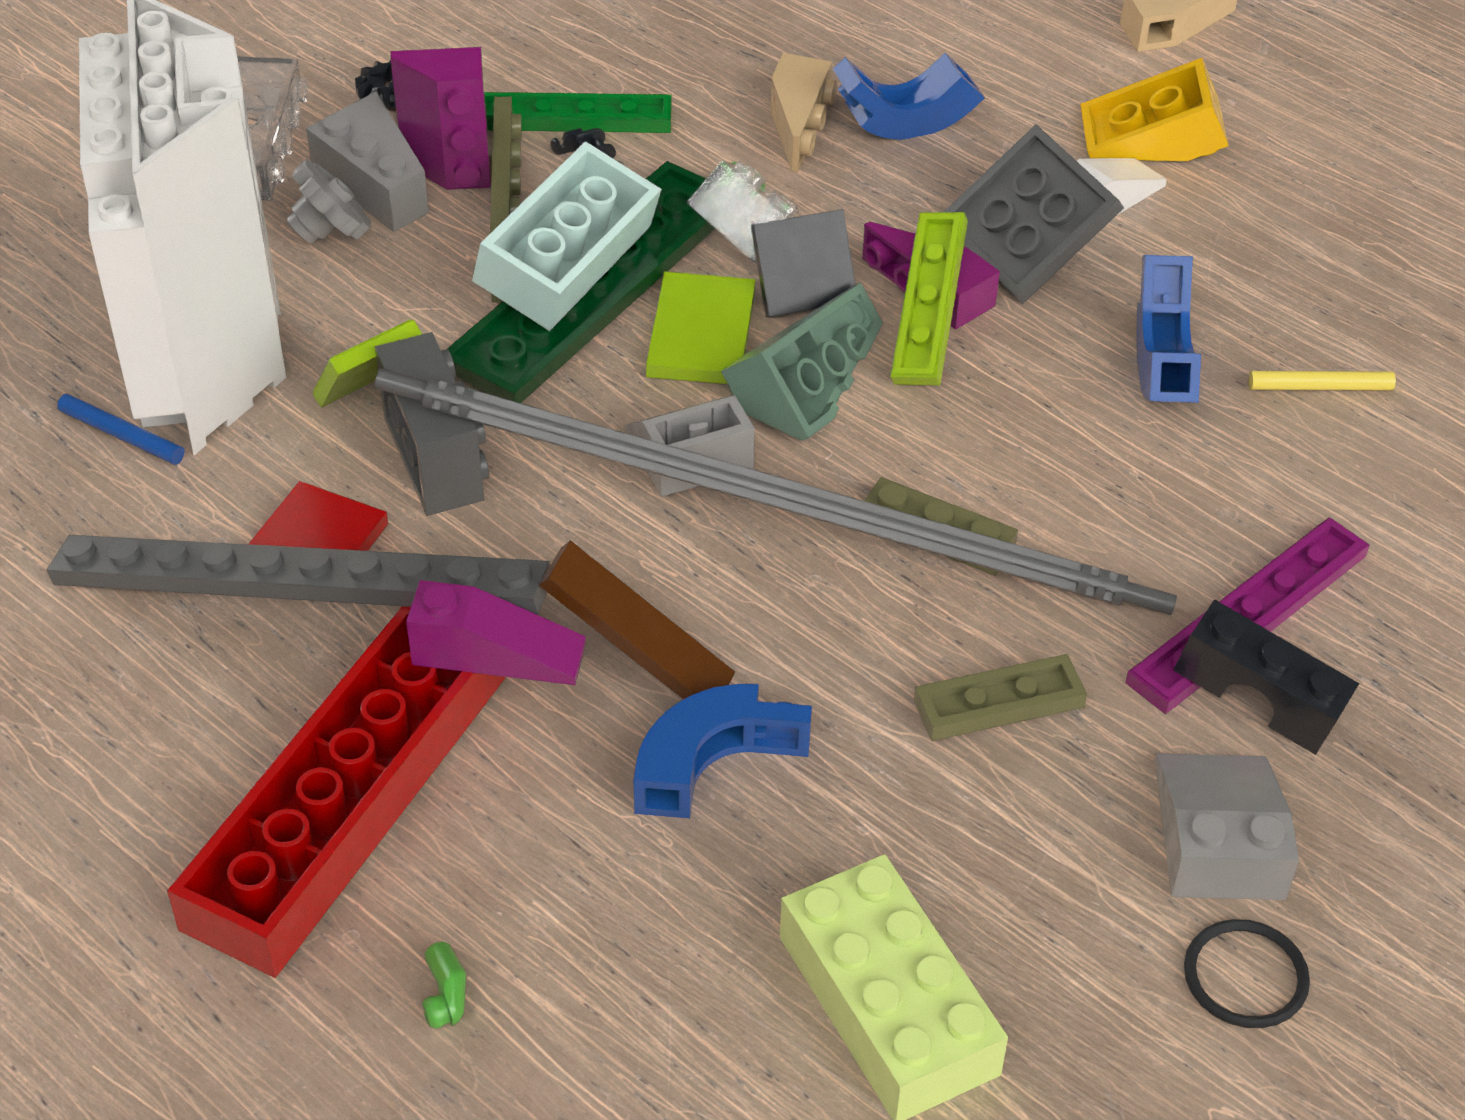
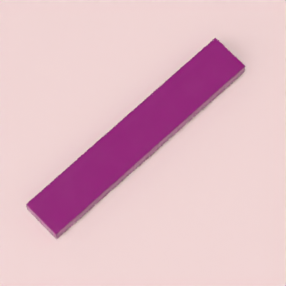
M1328 517L1219 602L1271 632L1364 559L1370 544ZM1205 613L1127 673L1125 684L1165 715L1200 688V686L1176 673L1173 669L1190 635Z

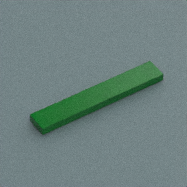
M485 92L488 131H493L494 97L512 96L513 114H521L522 131L568 132L579 128L582 131L599 128L604 132L671 133L672 95Z

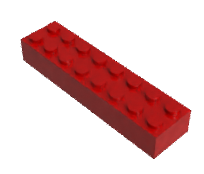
M402 606L169 887L167 893L178 931L276 978L506 677L412 665L406 623L411 607Z

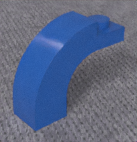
M944 53L918 77L897 85H885L873 81L846 57L833 68L842 83L838 87V91L846 100L845 103L860 127L882 138L905 140L936 133L959 121L985 99L971 76L947 53Z
M1142 255L1140 303L1137 302L1136 341L1140 387L1144 398L1148 401L1199 403L1201 354L1195 353L1193 350L1190 331L1193 256Z
M759 684L719 686L701 691L678 702L657 719L649 729L639 749L633 779L634 814L690 819L694 788L699 776L710 764L731 754L754 752L808 757L812 706L789 702L758 701Z

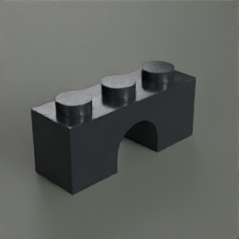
M1215 599L1190 635L1173 669L1176 673L1219 698L1231 684H1245L1259 690L1269 699L1274 709V716L1268 727L1315 755L1360 684Z

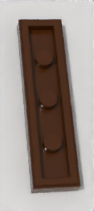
M571 540L560 548L539 584L542 589L683 700L704 690L729 685L735 674L733 669Z

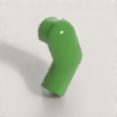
M441 941L432 944L425 952V961L439 989V995L426 997L422 1003L426 1021L429 1027L434 1029L441 1028L448 1023L453 1027L461 1020L465 1009L466 972L451 945Z

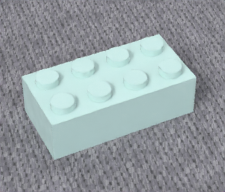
M585 141L480 243L472 281L550 331L650 227L662 189Z

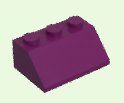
M481 47L390 51L398 128L425 170V178L446 190L491 188Z

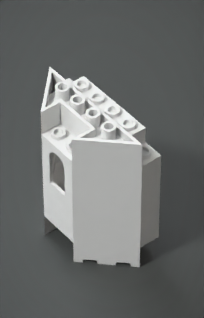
M127 0L128 33H100L92 37L79 38L80 166L88 196L89 237L133 419H141L143 428L187 423L193 455H195L207 445L206 437L222 423L227 427L249 410L254 405L253 397L266 386L275 388L287 378L279 336L278 315H281L234 35L157 0Z

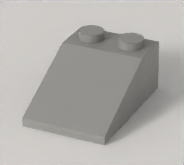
M1157 753L1155 764L1171 897L1286 900L1299 857L1292 814L1267 756Z

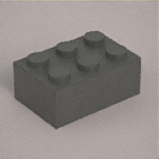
M433 332L375 346L378 371L381 368L426 382L430 378H435L466 387L463 381L455 382L456 374L452 356L448 349L440 350ZM381 390L385 421L426 516L484 501L482 480L489 478V470L484 453L481 449L479 450V444L486 443L483 424L422 407L421 401Z

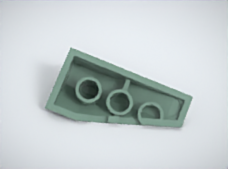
M860 282L749 351L721 372L732 394L736 396L747 415L804 441L835 418L839 410L836 404L842 392L850 389L854 381L851 374L858 361L866 357L883 322Z

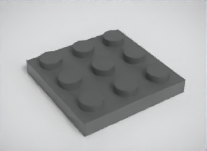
M1035 124L944 212H965L968 224L964 247L969 248L1000 271L999 282L1023 304L1115 218L1124 207L1117 197Z

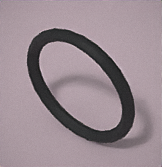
M1237 919L1217 922L1203 929L1194 937L1186 950L1184 960L1185 980L1191 994L1209 1013L1229 1024L1244 1028H1266L1278 1025L1296 1014L1302 1008L1308 996L1310 977L1308 966L1302 953L1289 938L1266 924ZM1232 931L1251 932L1274 941L1291 958L1296 969L1298 981L1294 996L1282 1009L1262 1016H1246L1221 1007L1208 996L1197 977L1196 963L1202 947L1212 938Z

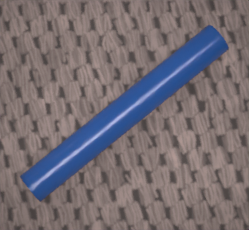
M63 394L58 400L57 409L60 412L173 465L179 464L184 457L185 450L182 446L70 394Z

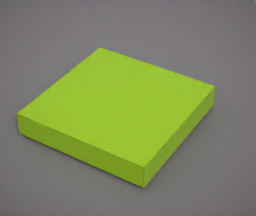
M409 319L331 357L312 393L319 406L322 408L374 382L378 373L375 346L422 335L414 319Z

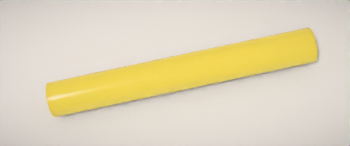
M1250 371L1248 383L1250 390L1393 391L1396 378L1394 372Z

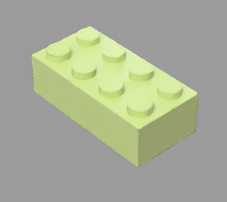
M886 854L781 898L780 939L892 1120H907L1001 1076L1008 1041L1007 1034Z

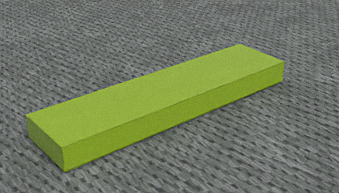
M919 212L890 376L894 385L940 386L968 224L965 212Z

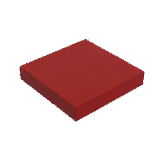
M299 481L248 544L368 551L388 525L387 512Z

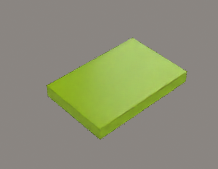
M664 271L646 362V377L728 384L721 371L746 354L756 279Z

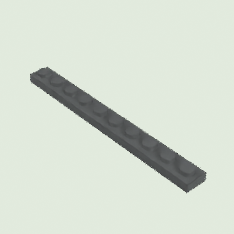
M68 535L47 568V572L54 585L406 607H411L419 580L474 586L538 615L547 595V592L539 584L551 564L550 561Z

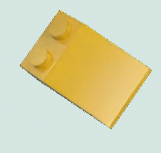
M1203 58L1196 59L1080 104L1087 153L1090 158L1189 161L1200 156H1209L1217 150L1229 146L1218 95Z

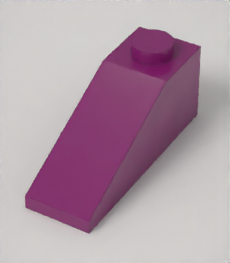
M419 580L406 621L412 665L576 686L586 646V636L474 586Z

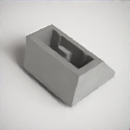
M735 395L714 399L625 425V432L631 435L753 469L755 428ZM648 472L661 497L698 486Z

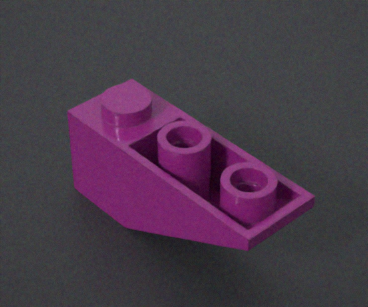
M871 221L864 224L862 259L871 268L876 269L896 284L903 292L906 291L915 233ZM967 247L963 248L950 325L955 330L996 306L1000 271Z

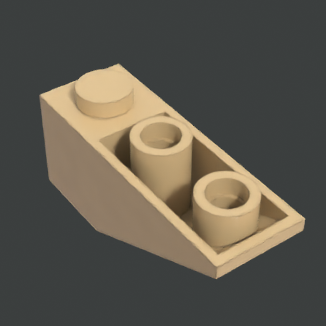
M1124 0L1120 25L1137 52L1174 47L1234 12L1237 0Z
M783 53L772 75L771 114L791 171L798 172L804 157L811 156L813 153L816 130L822 131L825 124L826 105L832 106L835 101L837 80L831 79L832 61Z

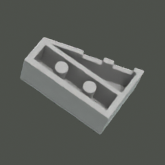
M377 92L306 128L311 163L319 164L333 177L342 180L353 192L355 200L362 208L390 230L395 232L429 213L425 170Z

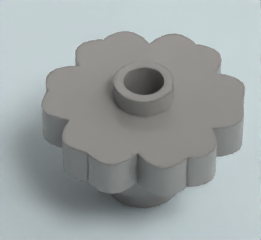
M307 159L293 171L292 177L300 185L299 189L303 196L292 205L293 212L287 217V220L292 228L307 242L313 244L318 238L325 239L335 228L346 236L352 235L358 240L371 228V221L363 213L364 209L355 200L353 192L342 180L333 177L319 164H313Z

